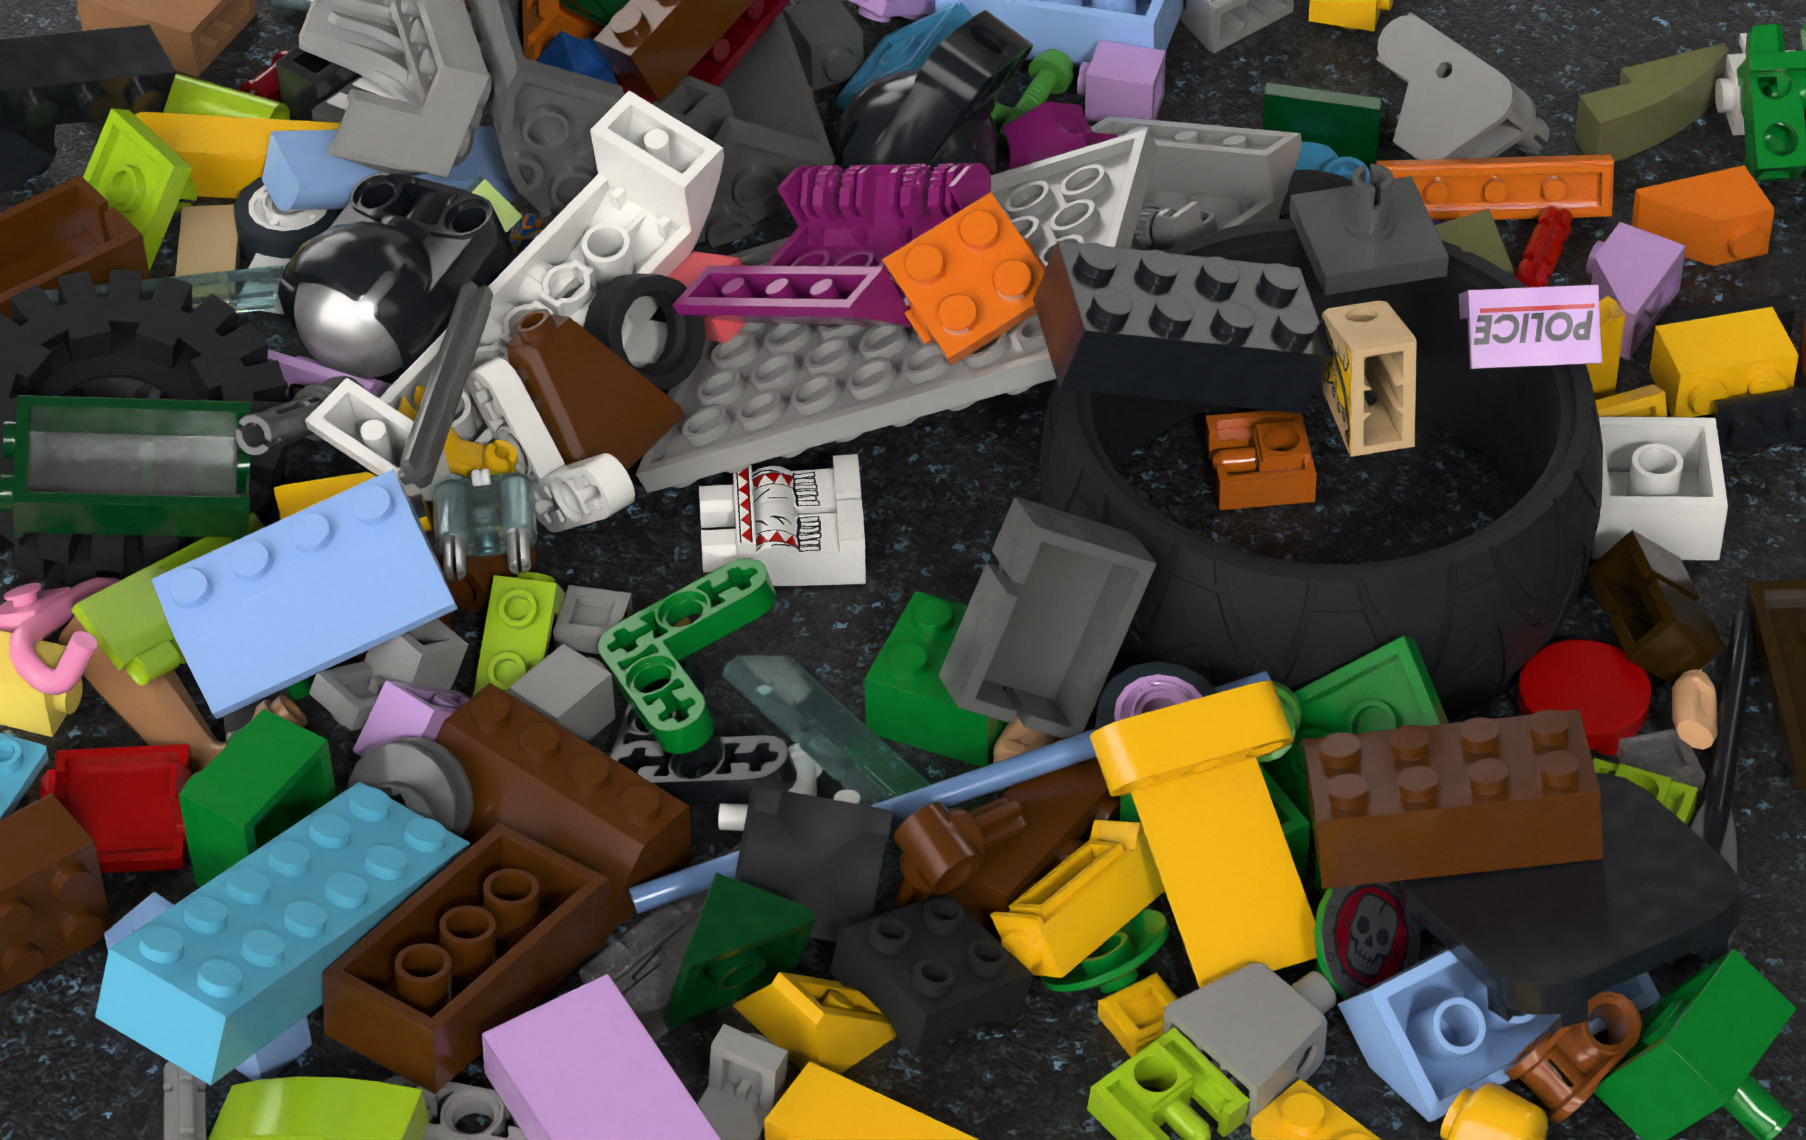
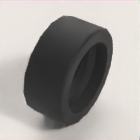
M635 273L617 276L602 286L588 306L583 327L660 390L672 389L690 376L701 359L706 339L704 318L679 315L673 307L675 301L684 293L687 287L679 280L661 274ZM649 296L659 302L666 316L668 335L664 351L656 363L649 368L641 369L630 363L623 349L621 330L625 314L632 303L639 297Z

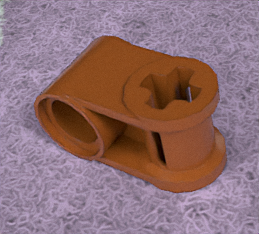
M1609 991L1587 998L1588 1018L1591 1013L1596 1014L1607 1025L1609 1036L1606 1045L1601 1044L1593 1037L1589 1029V1020L1562 1028L1559 1017L1546 1031L1530 1042L1505 1068L1504 1073L1510 1080L1520 1079L1547 1107V1119L1553 1125L1562 1122L1577 1110L1600 1085V1080L1638 1041L1642 1027L1640 1014L1633 1002L1624 995Z

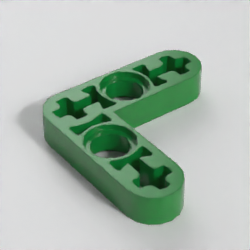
M746 558L730 562L613 625L599 639L598 650L606 669L612 673L614 684L658 745L668 753H689L699 749L713 735L715 724L705 699L678 661L752 622L770 610L775 603L776 592L765 564L759 560ZM691 615H701L700 618L691 624L673 627L683 618ZM664 679L670 680L668 684L658 690L647 693L642 692L645 687L653 682ZM679 709L685 720L677 722L669 714Z

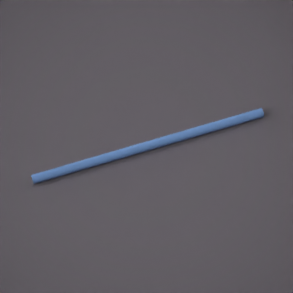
M1262 671L1215 687L1214 689L1220 693L1252 683L1271 681L1266 671ZM1095 729L870 806L892 811L891 827L902 824L909 816L928 804L942 802L948 808L1094 758L1096 754L1090 740V734ZM740 850L628 888L636 913L639 914L709 890L716 872L734 879Z

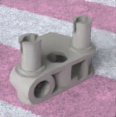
M1409 12L1407 16H1400L1392 20L1382 30L1378 39L1377 50L1379 55L1376 60L1408 83L1393 142L1416 160L1495 158L1513 145L1522 152L1535 153L1543 148L1542 145L1534 140L1536 134L1544 141H1548V125L1541 118L1535 116L1536 108L1534 102L1527 93L1517 87L1504 74L1427 22Z

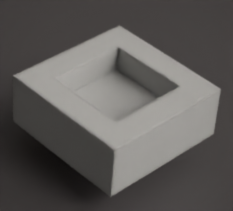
M569 585L553 629L555 648L560 647L564 643L575 651L600 654L598 643L604 632L632 615L631 593Z

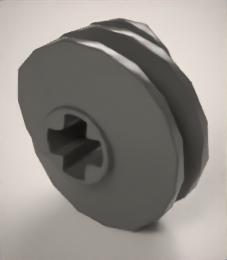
M404 736L372 748L356 763L348 781V789L359 781L369 787L380 789L394 801L425 818L439 822L446 830L459 837L469 828L474 810L472 786L462 764L446 747L426 737Z

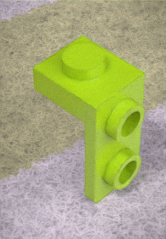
M518 572L519 574H517L516 578L494 575L473 696L489 683L510 695L509 687L547 657L552 625L557 621L566 595L561 587L555 583L553 577L534 572L524 574L523 572Z

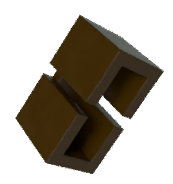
M1631 530L1587 569L1586 573L1604 610L1613 615L1610 622L1629 661L1674 685L1682 673L1688 670H1700L1726 648L1705 606L1696 602L1700 596L1680 557L1636 531Z

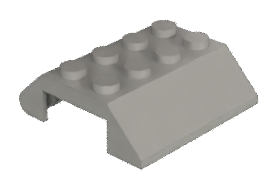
M1107 116L1090 127L1095 133L1116 134L1118 137L1148 128L1158 147L1130 248L1146 251L1170 250L1173 245L1199 235L1207 236L1213 231L1232 226L1279 220L1281 206L1302 146L1300 133Z

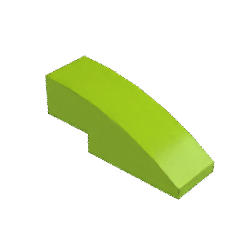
M297 1076L272 1078L232 1085L208 1140H422L430 1121L422 1089L378 1081L340 1077Z

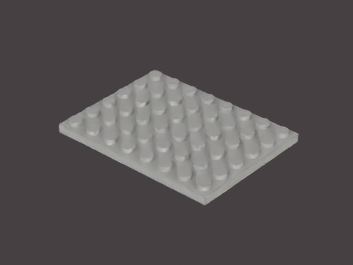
M1146 128L991 175V193L1022 238H1027L1046 267L1057 241L1083 244L1099 243L1110 247L1130 249L1158 147L1149 129ZM789 237L728 256L738 257L743 266H764ZM1035 313L952 366L938 347V344H924L914 327L747 323L727 343L705 340L701 359L690 376L674 388L669 389L667 395L680 405L685 415L643 455L636 475L647 493L668 487L683 488L700 478L725 471L737 473L754 463L779 456L783 458L794 457L807 448L832 441L848 442L864 432L889 425L895 427L905 426L919 417L947 409L951 411L962 410L976 401L1004 393L1009 395L1022 393L1033 385L1056 379L1038 315Z

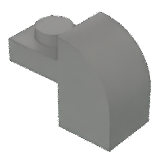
M437 618L369 649L363 662L317 672L309 694L331 713L334 720L341 725L346 726L351 731L362 729L386 680L450 690L458 674L468 643Z

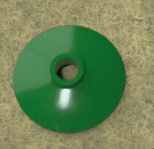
M1143 909L1063 978L1040 976L1046 988L1057 992L1082 991L1099 987L1103 993L1119 991L1136 980L1138 977L1136 969L1145 963L1164 943L1169 934V924L1161 912Z

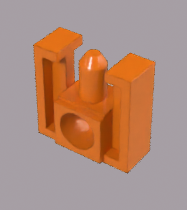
M1266 410L1206 416L1205 445L1208 460L1212 459V468L1216 471V497L1219 510L1315 502L1317 475L1302 413Z

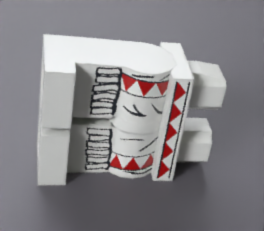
M858 454L833 456V468L790 471L779 466H768L752 472V465L740 472L733 473V485L699 486L701 528L736 527V529L701 530L703 573L713 572L738 559L751 558L765 564L773 586L866 584L865 532Z

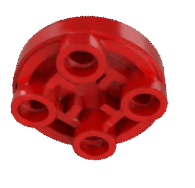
M1564 640L1539 649L1524 664L1519 676L1517 702L1521 715H1531L1542 710L1568 711L1579 709L1589 749H1595L1604 755L1614 756L1628 749L1631 737L1644 725L1649 713L1651 684L1646 671L1630 662L1625 651L1595 640Z

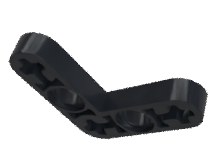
M692 653L679 660L678 663L703 695L705 678L696 657ZM664 679L653 682L645 687L642 692L647 693L658 690L668 684L670 680ZM628 704L610 755L614 760L687 805L749 803L752 785L788 791L797 780V769L785 742L776 736L711 737L699 749L689 753H668L658 745L650 732H643L645 725L630 704ZM679 709L669 714L677 722L685 720ZM717 764L715 769L702 777L687 778L690 772L702 765Z

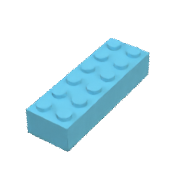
M359 781L110 947L95 1017L211 1086L323 1004L322 972L467 851L470 847V842L446 830L439 822L425 818L394 801L382 790L369 787Z

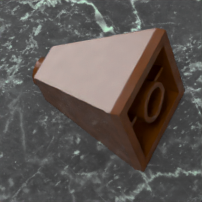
M547 309L532 311L518 321L515 327L517 334L506 344L508 362L520 377L566 465L608 453L617 458L625 470L628 471L685 415L679 404L571 317L551 315Z

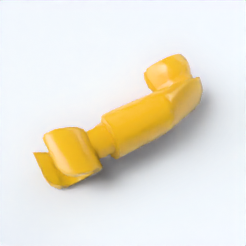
M422 386L416 387L413 396L418 408L426 389ZM403 396L398 411L414 421L418 411L412 408ZM452 426L450 427L444 451L451 474L472 479L471 472L473 470L481 471L482 469H488L490 471V481L493 485L503 484L513 476L518 462V453L513 444L505 440H495L493 444L489 443L488 445L463 440Z

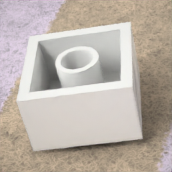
M1599 417L1603 441L1602 503L1600 519L1591 551V559H1599L1631 530H1634L1680 557L1681 560H1719L1728 502L1716 418Z

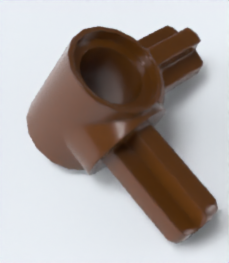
M1002 797L967 812L959 807L948 810L942 802H935L924 806L909 816L899 826L893 838L903 851L899 859L900 870L903 876L896 888L897 896L893 902L896 909L935 895L945 894L966 882L982 865L986 849L1023 832L1026 827V821L1022 815V805L1017 800L1010 801L1008 798Z

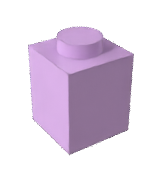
M1099 40L1091 62H1082L1077 81V94L1085 96L1086 120L1100 122L1107 116L1156 120L1165 92L1166 51Z

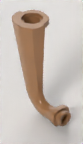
M76 616L63 629L57 644L67 646L74 632H87ZM97 644L82 675L86 682L148 746L189 744L192 752L191 776L196 772H201L225 748L227 742L219 741L213 735L175 670L146 685H138L127 673L126 668L118 671ZM284 695L278 696L274 701L267 699L256 706L253 715L254 718L262 709H265L303 728L308 724V720L302 710Z

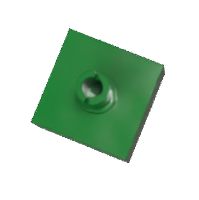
M1732 949L1656 1001L1641 1021L1640 1037L1634 1047L1600 1080V1085L1593 1093L1642 1140H1668L1720 1107H1723L1755 1140H1772L1792 1118L1793 1112L1789 1108L1784 1107L1749 1073L1797 1008L1741 954Z

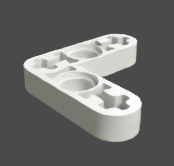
M496 357L468 374L469 390L494 439L508 441L516 448L518 462L515 473L528 484L530 507L539 522L549 531L559 532L606 519L634 502L635 491L630 476L624 466L611 454L603 453L567 465L564 463L520 377L506 360Z

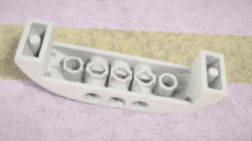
M628 91L590 130L598 174L488 286L493 293L491 310L470 372L496 357L503 358L508 362L506 344L517 334L515 327L518 321L528 313L538 309H547L551 315L571 317L584 327L589 304L599 289L617 276L635 273L668 276L694 249L710 212L720 180L724 160L723 147L633 92ZM642 296L637 298L626 312L621 330L624 350L637 337L660 307L659 302L653 297ZM446 330L380 398H377L349 378H346L305 419L307 429L379 476L394 469L398 477L401 467L400 460L414 421L398 411L399 405L404 396L411 407L418 411L419 408L416 406L413 398L416 387L422 386L426 388ZM467 378L451 426L463 440L484 445L493 444L495 439L471 395ZM443 448L430 485L420 489L414 483L404 485L401 482L409 496L422 493L425 500L436 501L440 489L449 485L462 487L466 477L450 473Z

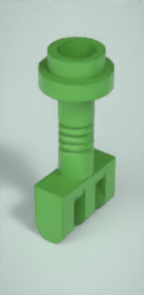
M1049 49L1043 53H1038L1028 68L1032 81L1016 105L1012 108L995 102L996 105L991 116L998 133L999 147L1009 150L1003 130L1004 126L1044 103L1051 93H1064L1073 82L1074 66L1071 59L1065 53L1056 49Z

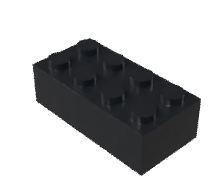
M1057 241L1033 298L1059 389L1304 414L1332 357L1301 269L1279 263L1263 264L1228 260L1217 256L1200 257L1166 253L1161 250L1146 251L1110 247L1099 243L1083 244Z

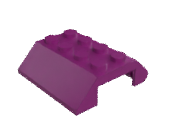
M981 163L938 164V167H934V171L931 170V166H926V164L850 165L849 169H845L846 172L843 171V167H838V165L798 166L777 188L799 226L764 266L708 265L675 301L673 307L679 315L739 323L913 327L904 314L911 309L908 300L885 268L882 259L990 193L992 185L990 172Z

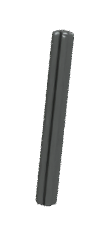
M469 282L460 289L400 460L401 467L398 477L404 485L414 483L421 489L432 483L491 310L493 293L487 285L478 287L473 282Z

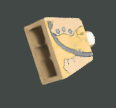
M1378 300L1326 309L1321 315V328L1332 357L1321 377L1323 393L1348 453L1351 457L1415 447L1416 338L1388 302ZM1364 391L1370 392L1376 397L1377 401L1372 406H1369L1366 402Z

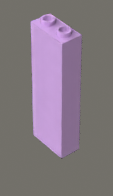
M608 974L482 1033L484 1073L528 1140H721Z

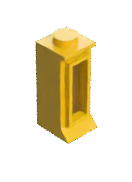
M1094 820L1090 840L1009 905V912L995 911L990 915L1002 940L1001 945L1033 975L1063 978L1165 892L1141 823Z

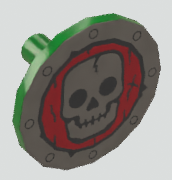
M1400 881L1328 888L1318 906L1314 929L1317 955L1314 971L1324 976L1331 984L1335 994L1337 992L1346 1000L1418 962L1421 932L1413 935L1404 921Z

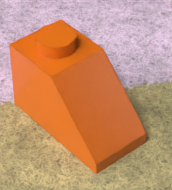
M1745 165L1636 189L1631 226L1686 245L1684 257L1711 266H1717L1768 254L1775 208Z

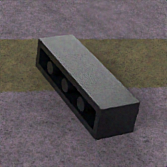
M149 24L0 39V131L107 120L111 108L130 110L134 115L140 112L163 113L176 70Z

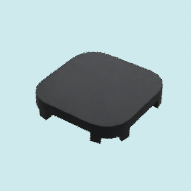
M1596 773L1601 791L1603 859L1400 881L1403 918L1412 934L1414 935L1428 929L1487 987L1488 1009L1507 1022L1512 1019L1514 1010L1532 1015L1560 1014L1561 1026L1564 1028L1589 1020L1587 998L1692 951L1707 965L1728 953V939L1739 923L1737 874L1723 856L1646 789L1627 778Z

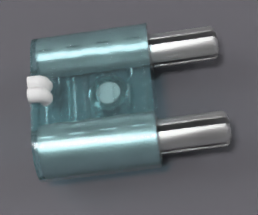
M482 469L481 471L473 470L471 472L472 477L449 479L435 486L432 495L434 547L437 553L443 556L444 573L447 574L451 581H454L453 559H456L458 581L466 576V558L508 553L509 570L514 574H519L517 552H520L523 574L530 570V548L537 541L534 484L528 476L521 473L490 475L488 469Z

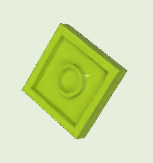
M111 108L83 178L108 201L109 209L114 207L143 235L148 269L150 270L174 212L181 213L182 207L193 206L191 203L179 202V200H197L196 183L189 177L193 167L130 110Z

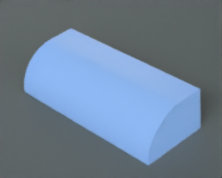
M478 126L476 131L473 132L474 142L470 154L461 164L451 168L447 178L429 173L412 176L466 190L481 176L509 203L518 194L509 177L497 134L492 126ZM338 130L271 131L262 181L272 201L281 211L345 209L350 203L351 192L361 180L373 174L386 172L328 154L329 146L335 139Z

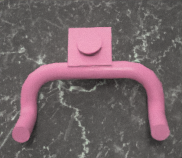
M94 577L76 584L71 589L70 587L41 591H39L42 589L40 583H30L11 589L4 594V599L7 601L0 605V630L13 633L9 640V657L17 673L32 688L44 694L60 695L72 690L80 681L97 647L95 637L84 631L74 632L56 669L50 668L39 658L35 646L41 640L47 641L54 631L75 616L71 609L76 603L121 581L120 579Z

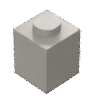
M564 643L509 687L511 696L585 742H588L616 718L612 673L598 660L591 657L586 658Z

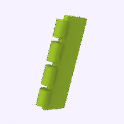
M254 512L249 514L248 535L265 528ZM204 537L76 603L71 611L87 632L96 638L98 646L118 671L126 668L127 673L138 685H146L176 669L180 663H187L170 629L151 579L232 543V538Z

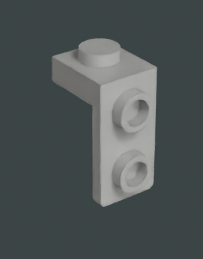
M723 1024L711 1044L708 1088L697 1105L721 1140H761L765 1133L764 1119L785 1093L788 1051L776 1046L762 1035L745 1033L726 1024Z

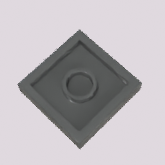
M1370 164L1369 183H1365L1366 168L1362 165L1356 168L1352 174V186L1290 195L1289 215L1324 296L1447 276L1449 256L1412 176L1394 179L1393 173L1383 165Z

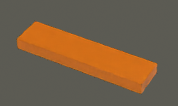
M1611 154L1376 161V164L1388 168L1393 173L1394 179L1412 176L1432 220L1451 221L1490 209L1494 220L1539 219L1542 210L1551 205L1558 210L1568 209L1573 218L1612 217L1614 159Z

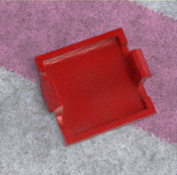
M189 744L56 750L55 769H49L40 778L39 800L53 793L93 839L101 873L186 869L187 837L178 794L183 790L187 780L191 777L192 752Z

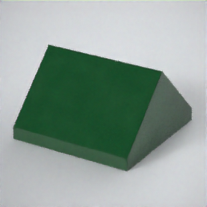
M1266 82L1262 130L1300 133L1302 142L1327 145L1338 157L1359 159L1368 167L1369 171L1370 164H1376V161L1379 159L1389 117V109L1382 98Z
M716 872L662 1017L667 1029L670 1030L735 1005L736 1002L771 984L778 972L795 974L816 921L810 907Z

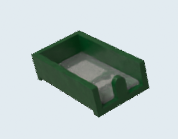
M17 395L16 421L4 420L3 459H14V473H1L0 512H12L13 538H23V533L227 537L232 538V542L247 536L249 533L250 454H247L239 447L236 441L235 430L238 427H244L238 422L241 418L251 414V402Z

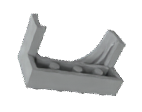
M464 0L312 1L299 34V49L358 73L398 99L395 100L351 89L347 96L349 104L335 139L329 146L328 154L390 174L418 176L429 173L447 178L451 168L461 164L470 154L474 142L473 132L476 131L480 124L483 106L489 98L492 86V76L487 71L481 45L477 42L471 17L467 12Z

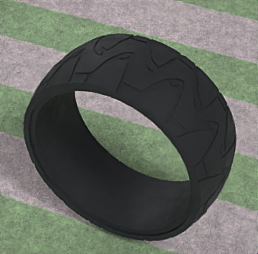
M1291 219L1260 221L1213 231L1207 236L1199 235L1173 245L1170 250H1163L1166 253L1200 257L1217 256L1228 260L1263 264L1279 263L1290 267H1299L1320 325L1321 315L1328 308L1378 300L1388 302L1417 340L1415 415L1455 433L1475 446L1508 476L1523 496V499L1498 520L1473 535L1445 547L1416 556L1363 564H1312L1258 556L1227 547L1175 523L1140 497L1116 471L1132 453L1158 433L1184 419L1220 407L1221 405L1059 389L1057 379H1055L1048 398L1039 461L1041 505L1128 531L1140 540L1157 563L1112 668L1115 671L1119 670L1121 673L1133 665L1154 661L1179 664L1204 676L1213 688L1266 671L1271 681L1283 684L1292 692H1295L1402 636H1407L1415 639L1449 723L1488 704L1492 697L1498 698L1519 682V676L1524 664L1539 649L1550 645L1557 636L1585 579L1600 519L1603 477V441L1600 420L1586 364L1470 369L1468 320H1460L1459 294L1468 290L1528 287L1490 261L1470 251L1464 252L1461 247L1441 240L1449 256L1447 276L1324 296ZM1321 379L1313 395L1325 396ZM1364 391L1365 400L1376 403V397L1370 392Z

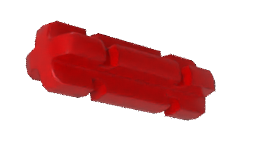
M1551 205L1542 210L1537 221L1538 225L1534 228L1522 255L1523 260L1519 262L1514 273L1515 278L1528 288L1547 287L1549 283L1548 278L1552 276L1564 248L1563 243L1567 241L1572 229L1570 223L1573 216L1568 209L1558 210Z

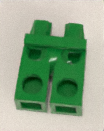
M1806 24L1800 29L1803 51L1785 52L1782 25H1756L1747 33L1746 59L1737 68L1738 86H1740V105L1744 119L1746 158L1743 160V165H1745L1756 182L1796 180L1801 174H1803V179H1806Z

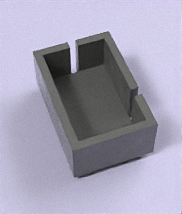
M1014 497L992 549L1000 564L997 566L986 563L943 663L939 677L958 708L1013 723L1017 714L1024 727L1066 739L1083 733L1157 563L1140 540L1128 531ZM1001 685L1007 686L1006 691H1004Z

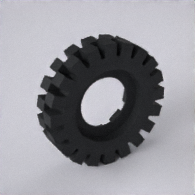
M110 269L109 293L96 294L89 271L58 277V301L52 302L40 286L36 284L11 297L12 320L0 313V480L1 473H14V459H3L4 420L16 421L17 395L65 396L85 383L98 379L119 377L150 384L164 392L172 400L251 402V414L286 403V382L278 360L267 362L268 343L252 323L235 330V308L212 293L196 309L192 308V284L163 275L154 295L148 296L141 294L142 271ZM287 444L273 448L261 455H250L249 514L254 512L263 524L273 511L274 487L283 484L286 471ZM44 445L42 492L142 494V484L131 486L128 483L84 481L66 470L55 458L50 446ZM183 449L178 459L168 470L152 479V495H188L189 449ZM0 512V553L15 544L16 567L43 580L56 562L63 564L65 587L70 588L94 577H100L102 571H116L117 579L123 580L204 538L23 533V538H13L12 512Z

